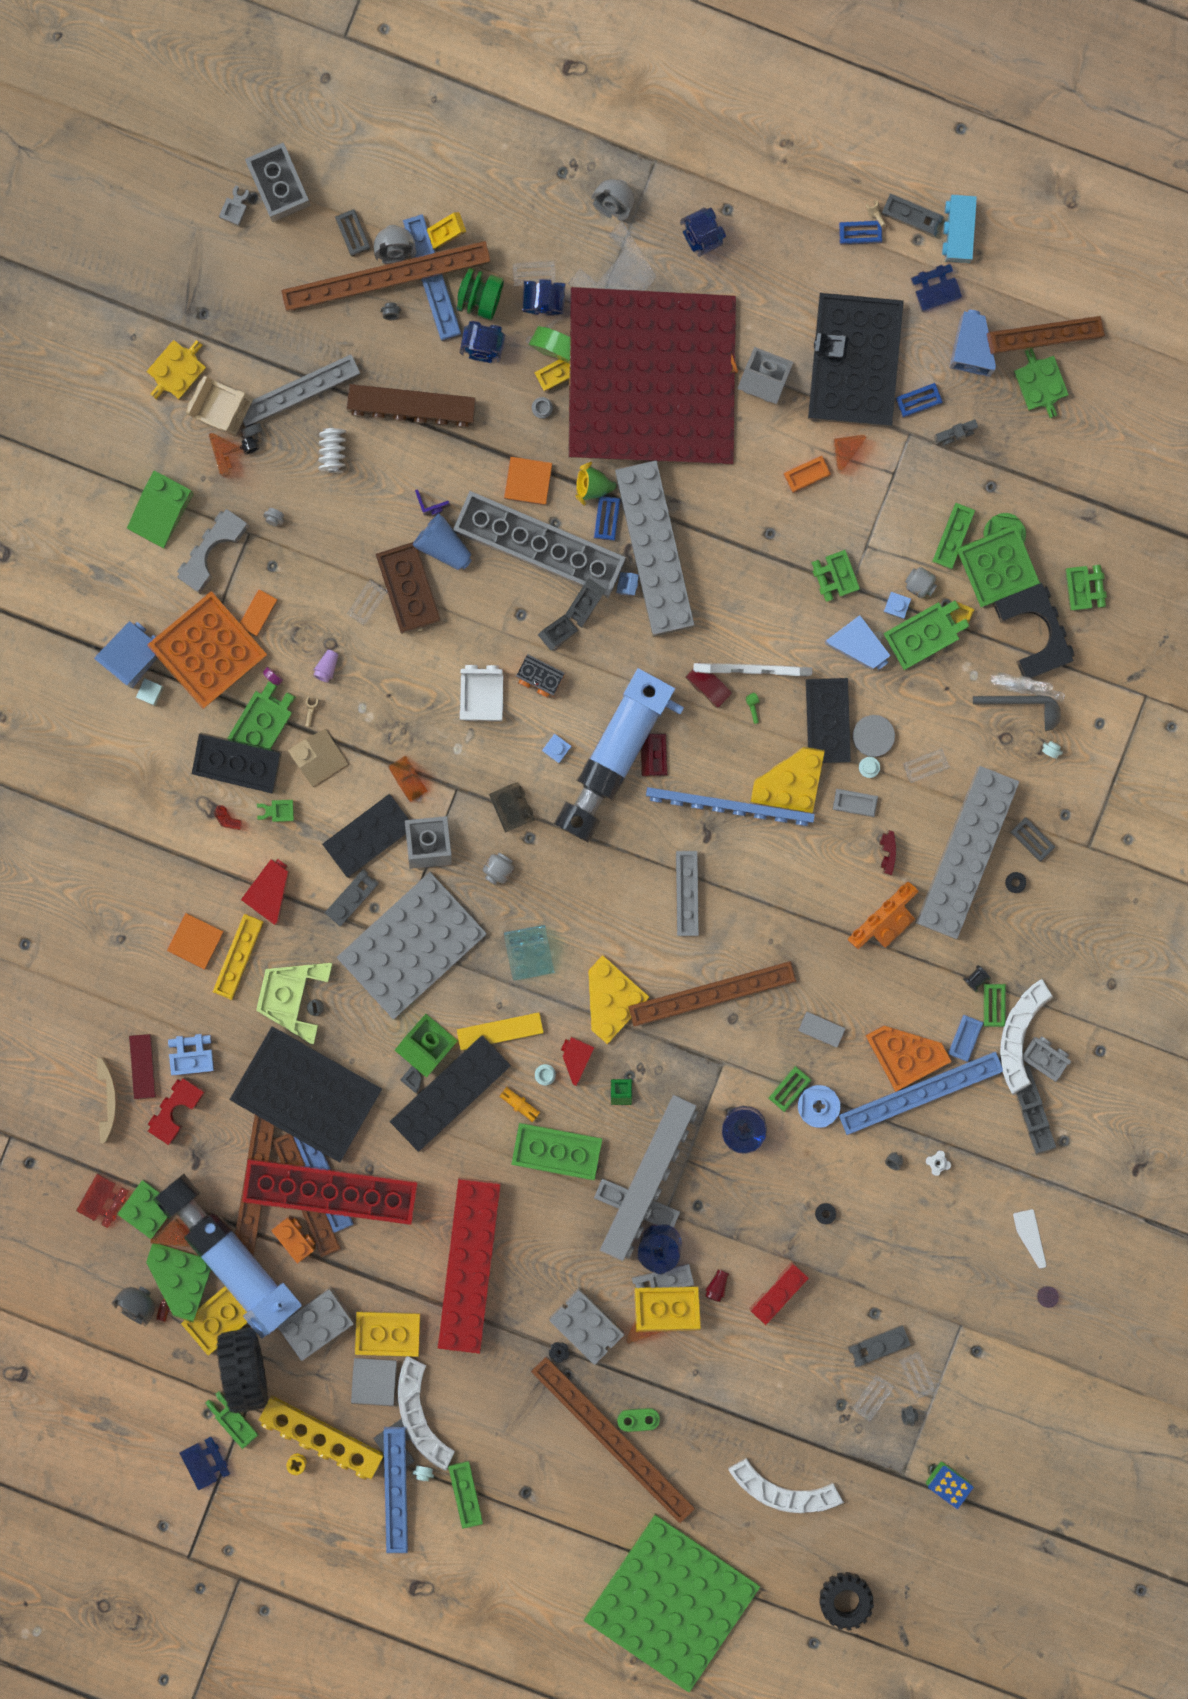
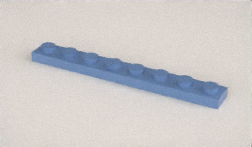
M647 787L646 797H650L649 801L662 803V799L671 800L670 804L683 806L684 802L692 804L691 808L704 810V806L712 807V811L724 813L725 809L733 810V815L745 816L746 813H752L754 818L766 820L767 816L775 817L776 822L787 823L789 819L795 820V824L801 826H808V823L814 822L815 814L649 787Z
M992 1052L838 1116L846 1135L999 1074L1003 1072V1068L997 1053Z

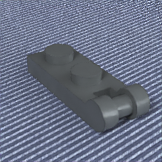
M891 193L882 211V215L922 231L931 237H936L937 227L944 218L938 213ZM925 218L931 220L929 226L923 223Z
M589 578L565 616L569 619L573 618L577 621V625L582 628L606 590Z
M363 869L325 911V914L341 927L378 886L379 882L368 876V872ZM361 881L367 885L364 891L358 886Z
M903 1325L852 1344L848 1346V1350L854 1356L855 1360L853 1362L855 1367H859L911 1345ZM866 1347L868 1354L862 1356L860 1350Z

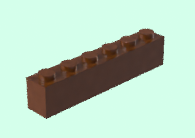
M349 384L347 411L351 412V416L364 417V414H369L375 419H385V416L393 417L395 421L405 422L407 418L414 419L415 423L426 424L427 421H435V425L447 426L448 423H453L459 428H468L469 425H474L475 397Z

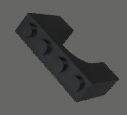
M1042 583L993 603L1000 623L1022 614H1034L1040 617L1047 625L1049 638L1043 650L1016 662L1024 681L1074 661L1072 657L1075 656L1072 646L1066 643L1065 637H1067L1063 625L1059 626L1057 621L1059 617L1058 611L1055 606H1051L1049 598H1051L1047 586L1044 587Z

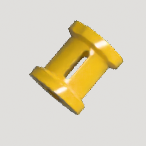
M299 1453L291 1455L286 1464L287 1471L292 1475H300L305 1469L307 1460L304 1455ZM294 1460L301 1462L299 1469L297 1466H292Z

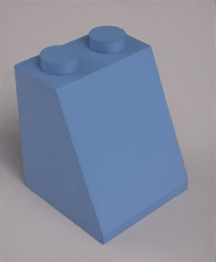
M976 310L964 311L959 321L949 368L991 377L995 371L996 364L988 344L987 333L989 331L986 317L980 315L981 312Z
M129 621L94 659L125 685L133 689L157 660V656L147 646L156 637L152 635L150 638L144 633L147 630L138 622L133 624Z

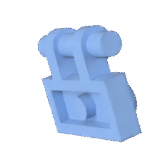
M195 1034V1037L184 1038L183 1036H176V1039H168L169 1048L177 1047V1053L169 1054L171 1075L214 1071L212 1050H204L203 1044L211 1043V1035L202 1036V1034ZM196 1045V1051L185 1052L184 1046Z

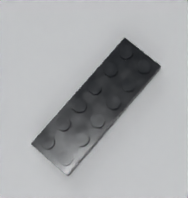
M481 1035L389 1122L419 1152L511 1067V1064Z

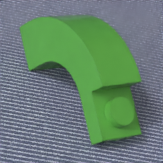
M538 326L528 345L543 355L552 356L570 364V337L558 331Z

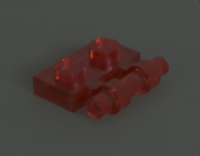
M97 1173L76 1211L93 1221H96L100 1214L104 1217L101 1225L108 1228L111 1222H114L117 1218L116 1213L121 1204L124 1205L127 1199L125 1197L129 1190L121 1187L118 1194L113 1192L116 1183ZM108 1198L114 1200L109 1210L103 1208Z

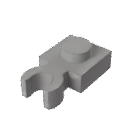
M237 185L233 189V200L226 198L219 218L239 226L247 209V206L242 203L249 198L250 193L249 190H246L243 196H239L237 194L239 186Z

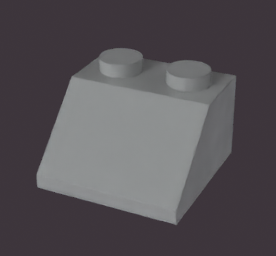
M754 347L738 389L747 394L762 398L767 402L777 404L793 362Z
M447 816L405 820L409 869L451 865Z

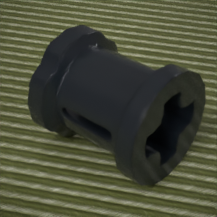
M977 965L976 970L970 976L964 977L963 981L976 993L978 991L977 988L986 980H990L991 977L982 967Z

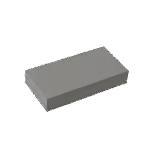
M836 789L832 810L875 817L878 796Z
M806 1011L798 1031L837 1048L846 1028Z

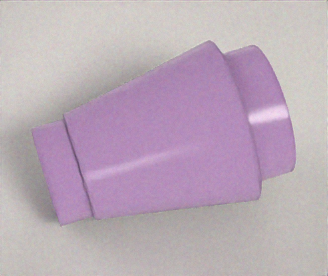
M327 650L313 669L315 671L313 676L326 683L333 679L339 655L334 651Z

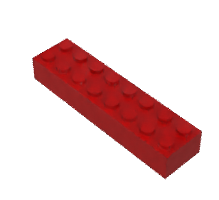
M248 1158L242 1202L411 1225L417 1181Z
M458 1178L437 1349L480 1354L501 1182Z

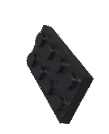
M848 678L805 679L807 747L824 750L822 763H850Z
M201 732L198 736L191 774L273 794L282 752Z
M388 794L322 845L348 878L405 836V820L409 819L391 794Z

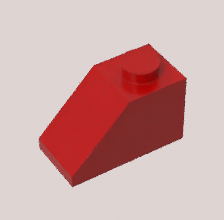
M571 1036L570 1040L565 1039L561 1051L564 1052L562 1057L572 1084L577 1086L594 1047Z

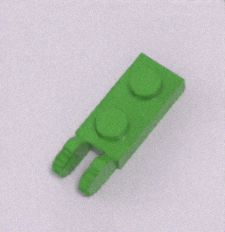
M218 1391L215 1395L225 1408L220 1412L211 1400H208L205 1404L215 1415V1419L243 1449L259 1433L241 1413L235 1414L229 1411L225 1396Z

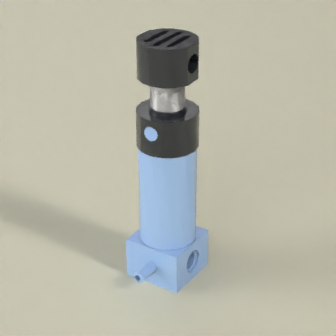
M639 668L636 670L623 694L621 703L590 759L588 758L584 765L582 773L576 780L583 785V791L580 792L581 794L574 805L565 802L553 824L587 843L590 842L601 822L594 817V813H596L603 798L612 801L615 799L617 791L621 788L629 769L665 707L678 714L682 713L684 707L670 700L675 688ZM646 688H652L655 695L648 698L643 694V691ZM574 817L582 818L583 825L581 827L575 828L571 825Z
M183 1174L159 1193L153 1201L169 1219L177 1213L178 1217L190 1229V1233L184 1239L246 1310L247 1313L243 1317L262 1339L302 1305L284 1283L278 1286L217 1211L210 1216L205 1214L197 1202L194 1201V1198L200 1192L188 1177Z

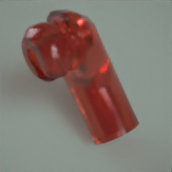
M219 805L216 807L214 815L221 827L241 829L242 820L231 818L225 806Z
M165 1299L161 1300L156 1320L166 1322L168 1312L170 1311Z

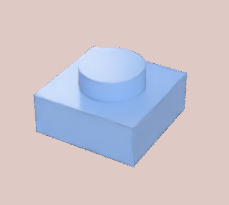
M620 572L616 593L635 595L639 575Z
M890 592L884 613L904 619L911 598Z
M554 734L542 751L560 763L571 748V745Z

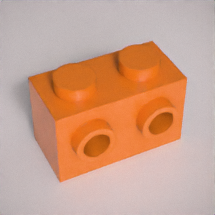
M289 1215L271 1231L298 1264L316 1249L314 1246L316 1243L309 1234H304L301 1230V1223L295 1217L292 1218Z

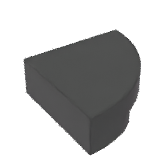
M411 1066L400 1081L414 1093H417L421 1085V1074L416 1068Z

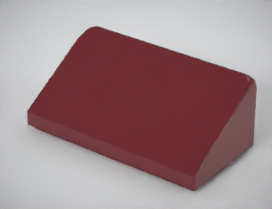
M649 733L641 748L642 776H667L666 734Z

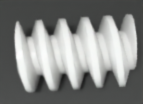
M337 428L323 429L324 431L319 433V437L324 439L319 441V445L324 447L319 450V454L323 455V457L319 458V462L324 465L319 466L318 470L324 473H343L339 468L344 467L345 464L339 462V460L345 458V455L340 454L339 451L345 450V447L341 446L340 443L346 441V439L340 437V434L346 433V430Z

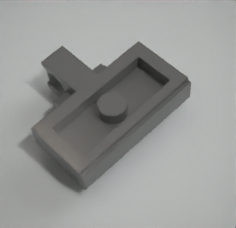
M976 419L964 424H956L948 430L937 433L934 436L936 444L942 443L943 446L955 442L954 438L960 440L974 435V431L978 428Z

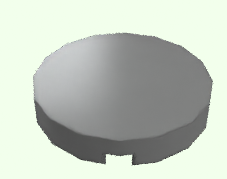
M870 715L862 718L856 724L852 739L860 753L866 756L878 757L891 749L895 739V732L892 724L886 718L880 715Z

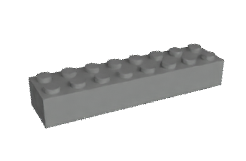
M657 461L615 470L616 480L652 636L693 628L694 621Z
M469 491L453 529L456 534L583 587L590 578L606 590L603 595L606 598L610 597L626 560V557L472 491Z
M982 766L977 767L915 924L953 939L958 938L1019 781Z
M675 1095L672 1096L600 1248L601 1251L621 1261H624L625 1257L630 1258L635 1248L631 1246L634 1238L639 1239L644 1229L640 1225L643 1219L648 1220L653 1210L649 1206L653 1199L657 1201L662 1191L658 1187L662 1180L666 1182L671 1172L668 1166L671 1161H676L680 1153L677 1147L680 1142H685L689 1134L686 1128L689 1122L694 1123L698 1115V1111L695 1110L696 1105Z

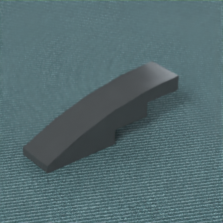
M1026 1065L1024 1067L1031 1085L1015 1095L1035 1154L1039 1155L1055 1150L1056 1145L1029 1065Z

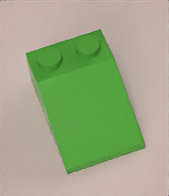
M154 470L140 496L127 529L164 549L194 493Z

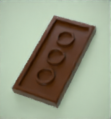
M413 542L377 553L376 558L400 633L404 634L441 622L419 550L413 546Z

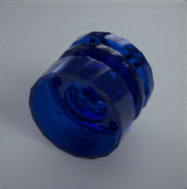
M739 1106L732 1109L725 1117L722 1125L723 1140L729 1149L737 1153L747 1154L761 1147L766 1137L767 1124L765 1117L752 1106ZM744 1123L748 1124V1128L751 1130L742 1133V1129L739 1126H743Z

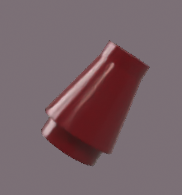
M717 1269L716 1274L705 1289V1297L721 1302L722 1298H725L729 1273Z

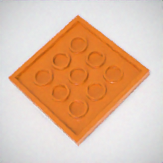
M212 591L147 645L202 709H205L267 656L264 650Z

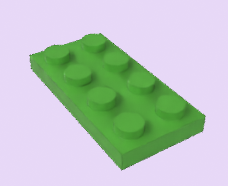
M519 1123L511 1165L595 1180L602 1138Z

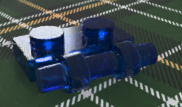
M951 264L936 266L934 270L922 271L917 276L910 278L913 286L919 283L922 286V289L915 291L922 312L962 298L956 278L954 277L949 280L946 278V274L953 272ZM936 277L939 278L940 283L929 286L928 280Z
M212 1436L204 1439L207 1445L205 1449H202L198 1442L179 1452L198 1491L218 1481L215 1472L220 1471L223 1478L230 1475L227 1468L229 1465L226 1460H223L218 1450L220 1447L218 1443L214 1442ZM211 1454L216 1464L211 1466L206 1455Z

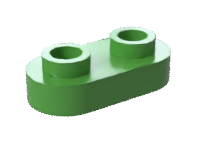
M653 1408L626 1409L620 1412L617 1422L620 1429L626 1432L646 1431L655 1429L659 1425L660 1417ZM651 1416L653 1417V1422L647 1423L645 1418ZM625 1418H631L632 1423L629 1425L625 1424Z

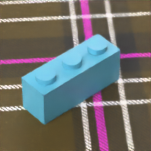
M951 195L949 201L945 203V213L948 214V222H944L943 234L947 235L946 243L943 242L942 255H945V262L971 263L977 196Z

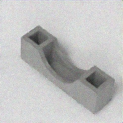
M228 509L224 512L221 511L216 516L214 527L206 530L202 536L204 540L201 545H196L190 553V560L187 563L184 562L177 571L179 573L177 578L199 594L212 578L207 567L209 552L214 546L222 542L237 543L249 527L246 522Z

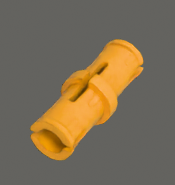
M508 1087L499 1096V1098H502L511 1105L515 1112L519 1111L531 1122L540 1113V1111L525 1101L526 1098H521Z

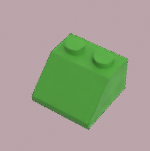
M425 1014L394 1051L427 1078L458 1040Z

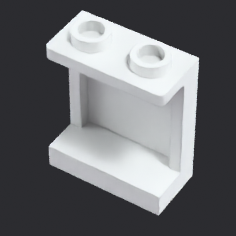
M465 665V669H461L460 721L503 722V670L499 669V666L488 665L486 669H478L477 665Z

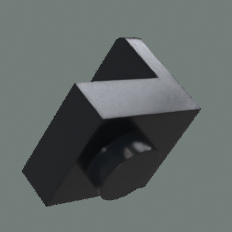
M818 332L817 338L814 340L815 353L825 358L846 359L849 338Z

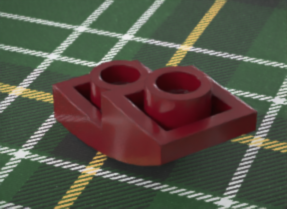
M692 669L685 677L716 708H719L732 694L713 673L695 672Z
M888 830L887 834H882L879 843L882 846L881 851L889 853L888 857H883L880 868H883V874L892 876L896 860V841L894 831Z

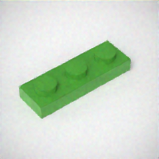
M958 503L954 504L933 557V563L952 570L958 555L957 548L961 547L975 510Z
M464 1461L449 1465V1473L462 1529L483 1524L470 1462Z

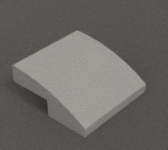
M354 1358L351 1404L394 1406L397 1361Z

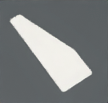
M1034 1210L1014 1213L1017 1233L1039 1268L1046 1267Z

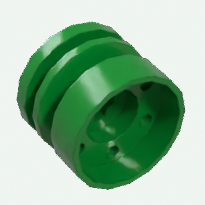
M469 268L459 287L457 311L463 312L467 303V314H471L476 306L478 307L479 318L492 321L501 297L504 278L491 274L485 283L483 282L482 271H479L476 279H474L475 269Z

